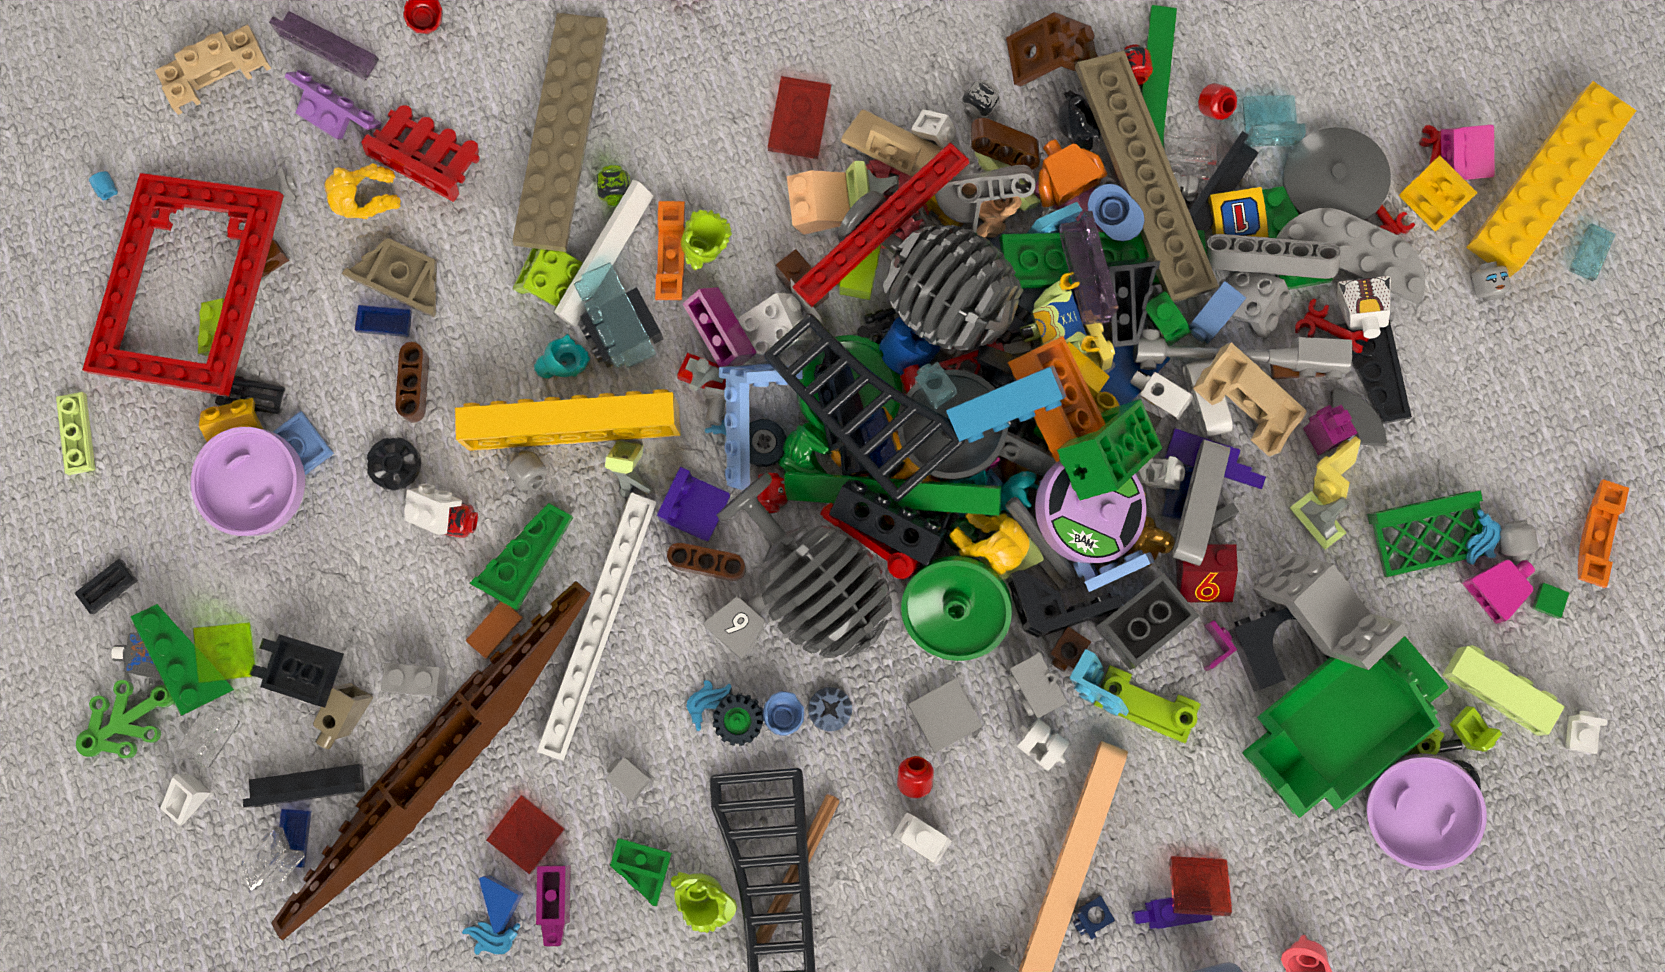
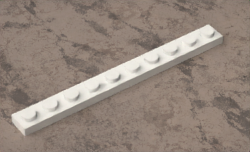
M634 493L629 494L536 752L564 761L656 501Z

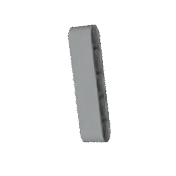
M1227 234L1213 235L1207 241V258L1211 268L1217 270L1324 279L1335 277L1339 272L1341 249L1334 243Z
M1203 439L1197 453L1172 553L1173 558L1198 566L1202 563L1223 483L1230 447Z

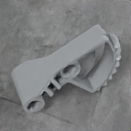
M1026 165L1009 166L983 173L954 177L935 194V198L944 214L960 223H973L971 231L976 232L982 202L1016 196L1020 198L1028 197L1035 190V179L1030 167ZM1025 178L1026 183L1020 184L1019 179ZM972 183L976 186L977 190L972 195H966L962 192L963 185ZM923 206L913 217L914 221L924 220L919 225L920 229L927 226H936L926 214Z

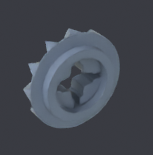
M826 687L817 691L812 696L809 702L808 713L813 724L819 729L837 731L849 722L852 715V704L848 695L842 690ZM823 699L829 704L840 701L835 709L836 715L839 717L838 719L831 714L824 715L821 718L825 710Z

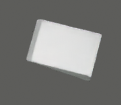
M176 774L172 777L161 809L181 826L206 800L211 792L193 775Z

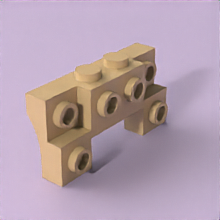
M247 24L225 36L220 31L216 34L208 35L204 40L194 45L184 47L180 52L174 54L176 60L156 69L155 72L172 109L179 115L183 113L180 108L181 106L191 101L196 105L201 104L194 88L199 90L239 69L249 80L253 78L250 73L251 71L261 66L268 71L271 67L254 32Z
M1232 342L1220 348L1211 366L1202 371L1193 387L1211 405L1221 402L1226 395L1258 423L1250 440L1269 457L1281 452L1289 435L1302 421L1307 412L1305 408Z

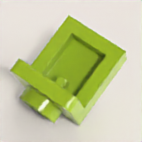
M1466 706L1449 724L1465 747L1470 750L1486 752L1495 746L1496 741L1502 735L1499 729L1489 728L1477 710L1472 706Z

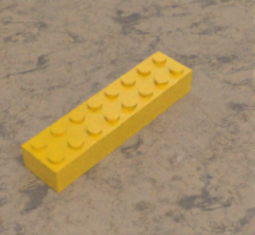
M1592 81L1579 93L1466 248L1487 263L1496 261L1497 266L1507 267L1509 278L1519 271L1637 110Z
M656 389L652 391V394L629 391L625 393V396L601 393L597 398H588L586 395H574L569 400H561L559 397H547L541 402H534L533 399H519L517 403L507 404L506 401H492L490 405L480 406L479 403H465L463 407L455 408L456 440L469 451L681 436L679 403L673 392H669L667 389Z

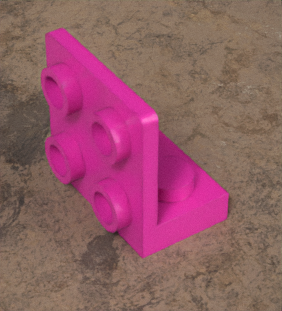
M1494 125L1441 129V157L1464 180L1494 177Z

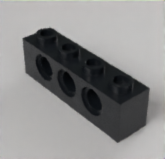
M849 479L841 487L829 515L927 566L934 558L947 530L942 528L938 521L931 518L925 519L917 515L913 508L905 505L900 506L892 502L891 497L888 495L875 493L867 489L868 486L863 482ZM860 502L866 503L869 506L870 512L863 511L860 507ZM884 515L891 516L894 520V525L888 524L884 519ZM908 528L917 530L919 537L911 536Z

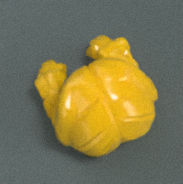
M374 163L355 171H349L341 167L334 168L333 174L327 177L324 184L329 207L336 214L346 218L368 219L386 210L400 208L401 200L397 195L383 194L381 196H374L362 208H359L358 204L354 201L357 192L356 186L365 177L393 183L395 178L393 170L382 166L377 167V164Z
M966 513L965 516L968 522L973 524L975 528H981L983 533L987 534L990 531L999 530L989 539L976 544L959 527L949 534L953 543L960 548L959 553L962 557H985L989 559L990 567L998 575H1003L1006 571L1019 566L1029 550V538L1024 529L1016 520L1008 517L1006 514L986 517L983 514Z

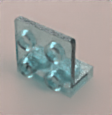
M1293 95L1245 96L1243 98L1245 133L1249 134L1245 141L1248 146H1296L1306 134L1305 123L1297 124L1295 97Z

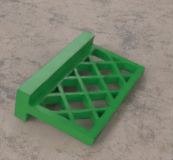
M1481 490L1466 491L1368 513L1367 518L1369 524L1373 525L1384 577L1466 560L1469 549L1464 545L1471 534L1477 535L1483 529V525L1478 520L1480 516L1477 513L1481 509L1480 501H1483ZM1472 508L1474 520L1470 526H1467L1458 519L1464 510ZM1439 515H1443L1451 520L1444 532L1432 526ZM1413 521H1418L1425 526L1418 539L1407 532ZM1399 524H1404L1402 528L1397 526ZM1455 524L1467 530L1460 542L1448 536ZM1391 526L1399 532L1392 544L1384 540L1382 528ZM1429 530L1441 536L1434 549L1422 542ZM1404 535L1415 542L1408 555L1396 548ZM1445 540L1457 546L1450 557H1445L1438 552ZM1419 546L1431 552L1424 563H1420L1412 558ZM1393 552H1396L1405 559L1399 568L1391 570L1389 558ZM1409 562H1412L1413 564H1415V565L1407 566V565L1409 564Z

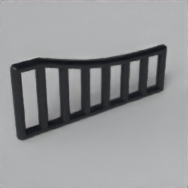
M813 314L805 316L764 354V358L894 501H901L965 443V439L959 442L952 423L945 416L898 391L871 372ZM808 328H811L821 339L792 365L787 367L778 355ZM829 347L840 358L811 384L805 387L796 375ZM848 365L859 377L829 404L823 407L814 395ZM867 383L882 392L845 426L842 427L833 418L832 415ZM890 399L906 407L862 447L850 436ZM915 413L931 421L880 468L868 456ZM941 428L951 441L897 488L887 475Z
M800 768L712 775L710 777L711 809L731 859L739 890L744 921L748 972H759L758 955L803 952L804 970L778 972H816L803 771ZM792 779L793 796L722 802L721 785ZM794 808L795 825L731 829L725 813ZM796 836L797 853L741 857L736 840ZM798 865L799 882L750 886L748 884L745 868ZM799 893L800 911L754 914L751 897ZM801 923L802 940L757 943L755 926Z

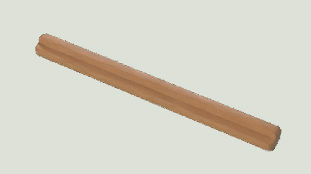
M831 794L825 796L807 832L809 862L840 802L837 797ZM790 865L782 883L799 882L798 865ZM793 894L775 895L767 913L785 912ZM778 924L760 925L756 933L757 943H769Z

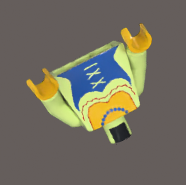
M1074 272L1064 274L1060 281L1047 288L1034 303V310L1031 312L1033 323L1020 327L1024 343L1039 338L1042 346L1064 336L1066 343L1070 342L1082 353L1100 351L1099 347H1091V341L1098 339V337L1086 335L1071 290L1067 291L1078 287L1080 282H1075L1072 285L1069 283V277Z

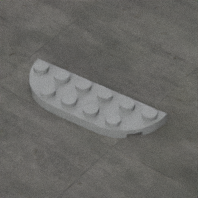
M1318 208L1293 218L1282 228L1277 236L1278 239L1334 243L1341 249L1339 270L1359 279L1390 276L1391 293L1415 304H1419L1422 301L1425 290V274L1420 258L1410 244L1394 233L1338 209Z

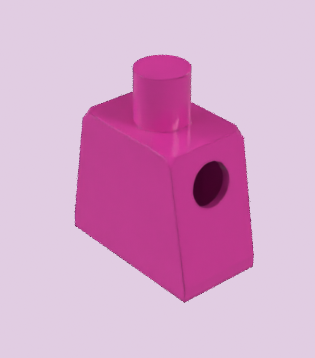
M1507 559L1465 580L1462 584L1495 624L1510 619L1533 592V586L1528 582L1527 578L1535 572V569L1527 560H1522L1515 566Z

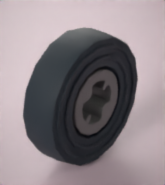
M758 419L749 423L750 464L757 467H768L776 464L785 453L783 445L787 437L784 430L776 422L769 419ZM759 437H762V440L765 438L769 440L767 449H764V446L760 448L757 445Z

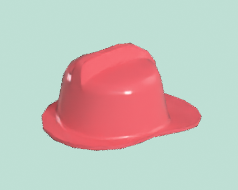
M1302 935L1299 941H1296L1289 949L1282 953L1281 961L1286 972H1332L1325 948L1321 944L1309 940L1306 935Z

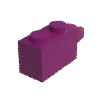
M1342 404L1335 408L1328 405L1318 410L1315 415L1308 418L1310 423L1303 427L1318 456L1339 446L1343 441L1349 440L1357 434L1351 422L1352 417L1347 409L1344 410Z
M571 865L537 866L536 925H541L544 946H561L563 944L565 926L567 923H570Z

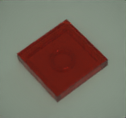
M520 795L486 841L525 872L531 874L566 828L524 795Z
M1170 857L1173 913L1231 916L1232 905L1227 859Z

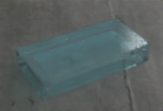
M1593 223L1588 225L1568 271L1592 282L1596 280L1616 234Z

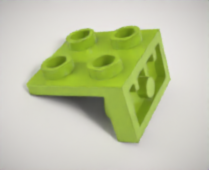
M532 248L512 289L520 294L531 293L557 308L583 262L562 251Z

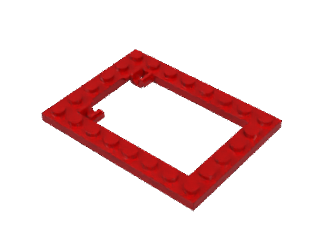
M140 173L82 371L89 374L229 396L284 195L274 190ZM184 207L228 213L230 220L227 227V237L241 240L207 364L119 350L154 228L171 231L173 223L169 220L170 214H176L177 210L183 211ZM240 223H246L244 230H239Z

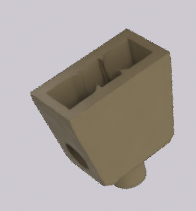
M352 683L333 686L326 707L320 708L313 722V726L321 731L315 742L325 749H331L336 739L349 736L374 696Z

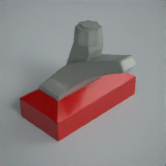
M687 352L677 373V379L689 383V389L697 391L699 388L705 389V387L725 390L726 379L719 378L718 364Z

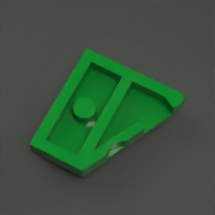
M618 838L610 866L625 878L635 890L641 893L652 906L657 907L672 853Z

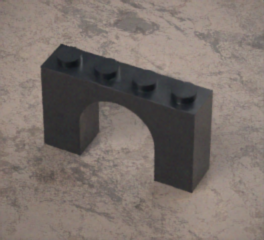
M1286 605L1285 609L1279 611L1272 607L1259 612L1261 618L1251 621L1249 616L1235 621L1236 627L1228 630L1233 638V644L1237 648L1236 651L1254 692L1286 680L1273 649V637L1279 625L1286 620H1297Z

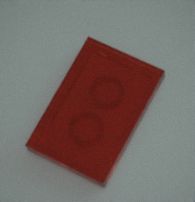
M781 76L767 147L768 151L813 159L819 158L832 84Z

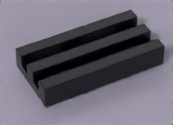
M118 559L77 590L75 595L89 614L94 615L138 580L131 574V570L125 566V562ZM120 569L121 572L118 575H116L110 581L103 584L97 591H95L88 598L85 597L86 594H88L91 590H93L95 587H97L104 580H106L108 577H110L112 574H114L116 571ZM118 584L115 588H113L111 591L105 594L108 590H110L112 587ZM105 594L102 598H100L98 601L91 605V603H93L95 600H97L99 597Z

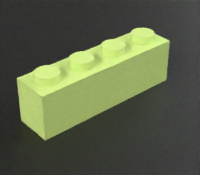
M1464 646L1456 650L1442 674L1443 677L1535 735L1550 734L1565 707L1557 702L1558 698L1547 691H1539L1533 687L1532 681L1520 675L1515 676L1508 671L1509 667L1507 665L1488 659L1484 656L1485 652L1476 646Z

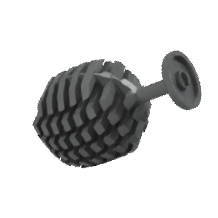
M871 191L855 202L840 225L838 232L839 243L886 201V198L881 193ZM936 225L913 231L904 241L893 233L881 244L894 254L888 276L883 283L885 294L891 300V305L896 313H899L902 321L921 338H925L929 343L945 349L964 351L993 344L1010 327L1019 303L1018 298L1023 292V288L1019 279L1017 278L1016 280L1014 276L1015 271L1010 262L985 237L969 229L964 230L959 226Z
M765 472L723 507L716 516L724 522L732 518L740 510H745L773 543L769 547L762 563L767 562L780 551L781 555L759 575L760 587L775 580L762 594L765 606L771 604L774 600L776 601L774 606L768 611L772 621H776L784 616L777 628L782 634L795 630L790 634L789 640L795 645H800L807 641L802 648L811 654L821 650L819 652L821 657L835 658L846 653L843 656L845 658L866 651L878 640L889 621L886 620L884 622L881 620L892 611L891 597H885L889 591L886 578L878 580V577L883 572L880 565L875 563L867 568L873 560V555L869 550H865L856 556L862 544L856 539L843 544L848 534L841 530L832 533L812 547L831 530L829 526L819 525L805 533L794 543V537L807 526L785 532L758 501L757 496L772 481L771 476Z

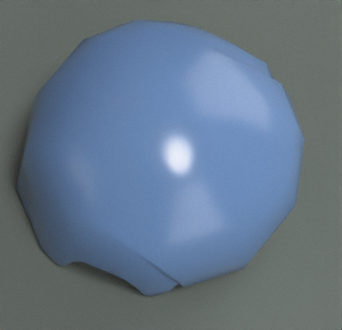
M780 691L773 694L764 705L762 712L763 720L769 730L776 735L787 736L799 729L804 721V706L794 693Z

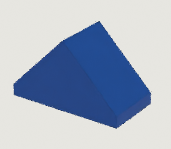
M490 875L480 877L479 882L493 933L503 931L524 893Z

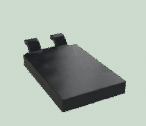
M280 634L276 642L262 638L259 649L272 652L268 666L265 668L253 664L249 675L263 679L260 685L261 688L325 708L344 653Z

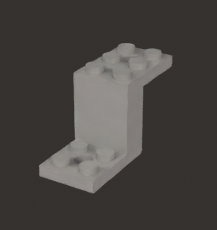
M1290 553L1279 560L1276 568L1263 575L1259 579V583L1253 588L1258 597L1286 605L1323 654L1367 670L1409 632L1402 622L1371 614L1332 563Z

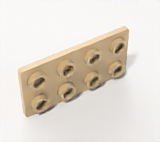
M866 110L859 112L841 138V142L912 177L942 150L937 145Z

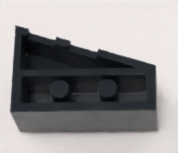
M1146 257L1098 263L1100 314L1104 330L1102 334L1106 341L1110 340L1113 347L1139 344L1147 314L1146 306L1149 295L1153 292L1154 286L1152 284L1156 269H1159L1160 260Z

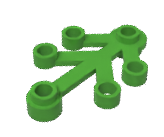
M117 681L113 686L116 699L110 721L102 729L101 724L104 712L110 706L109 699L99 695L91 698L89 707L92 710L89 726L76 739L77 751L86 757H93L101 751L118 754L121 758L130 759L137 753V746L133 742L116 743L106 739L117 733L142 738L143 741L148 743L157 742L161 737V730L158 727H141L130 724L157 706L169 707L174 703L165 685L156 686L149 698L125 713L128 698L132 694L134 687L130 681ZM125 683L127 686L126 692L121 693L120 687L122 684ZM160 691H163L165 693V697L163 700L159 701L157 697L158 693ZM101 699L103 706L98 709L96 703ZM153 729L155 735L152 739H149L147 734L149 730ZM88 738H91L93 743L92 746L88 748L86 746V741ZM129 745L131 751L128 755H125L124 747Z

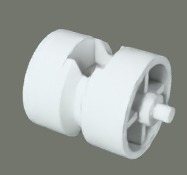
M1038 718L1031 727L1028 726L1026 728L1023 725L1020 727L1023 737L1016 747L1028 756L1034 755L1035 762L1045 770H1050L1056 762L1060 761L1064 764L1067 761L1063 757V753L1068 747L1069 742L1058 733L1051 734V727Z

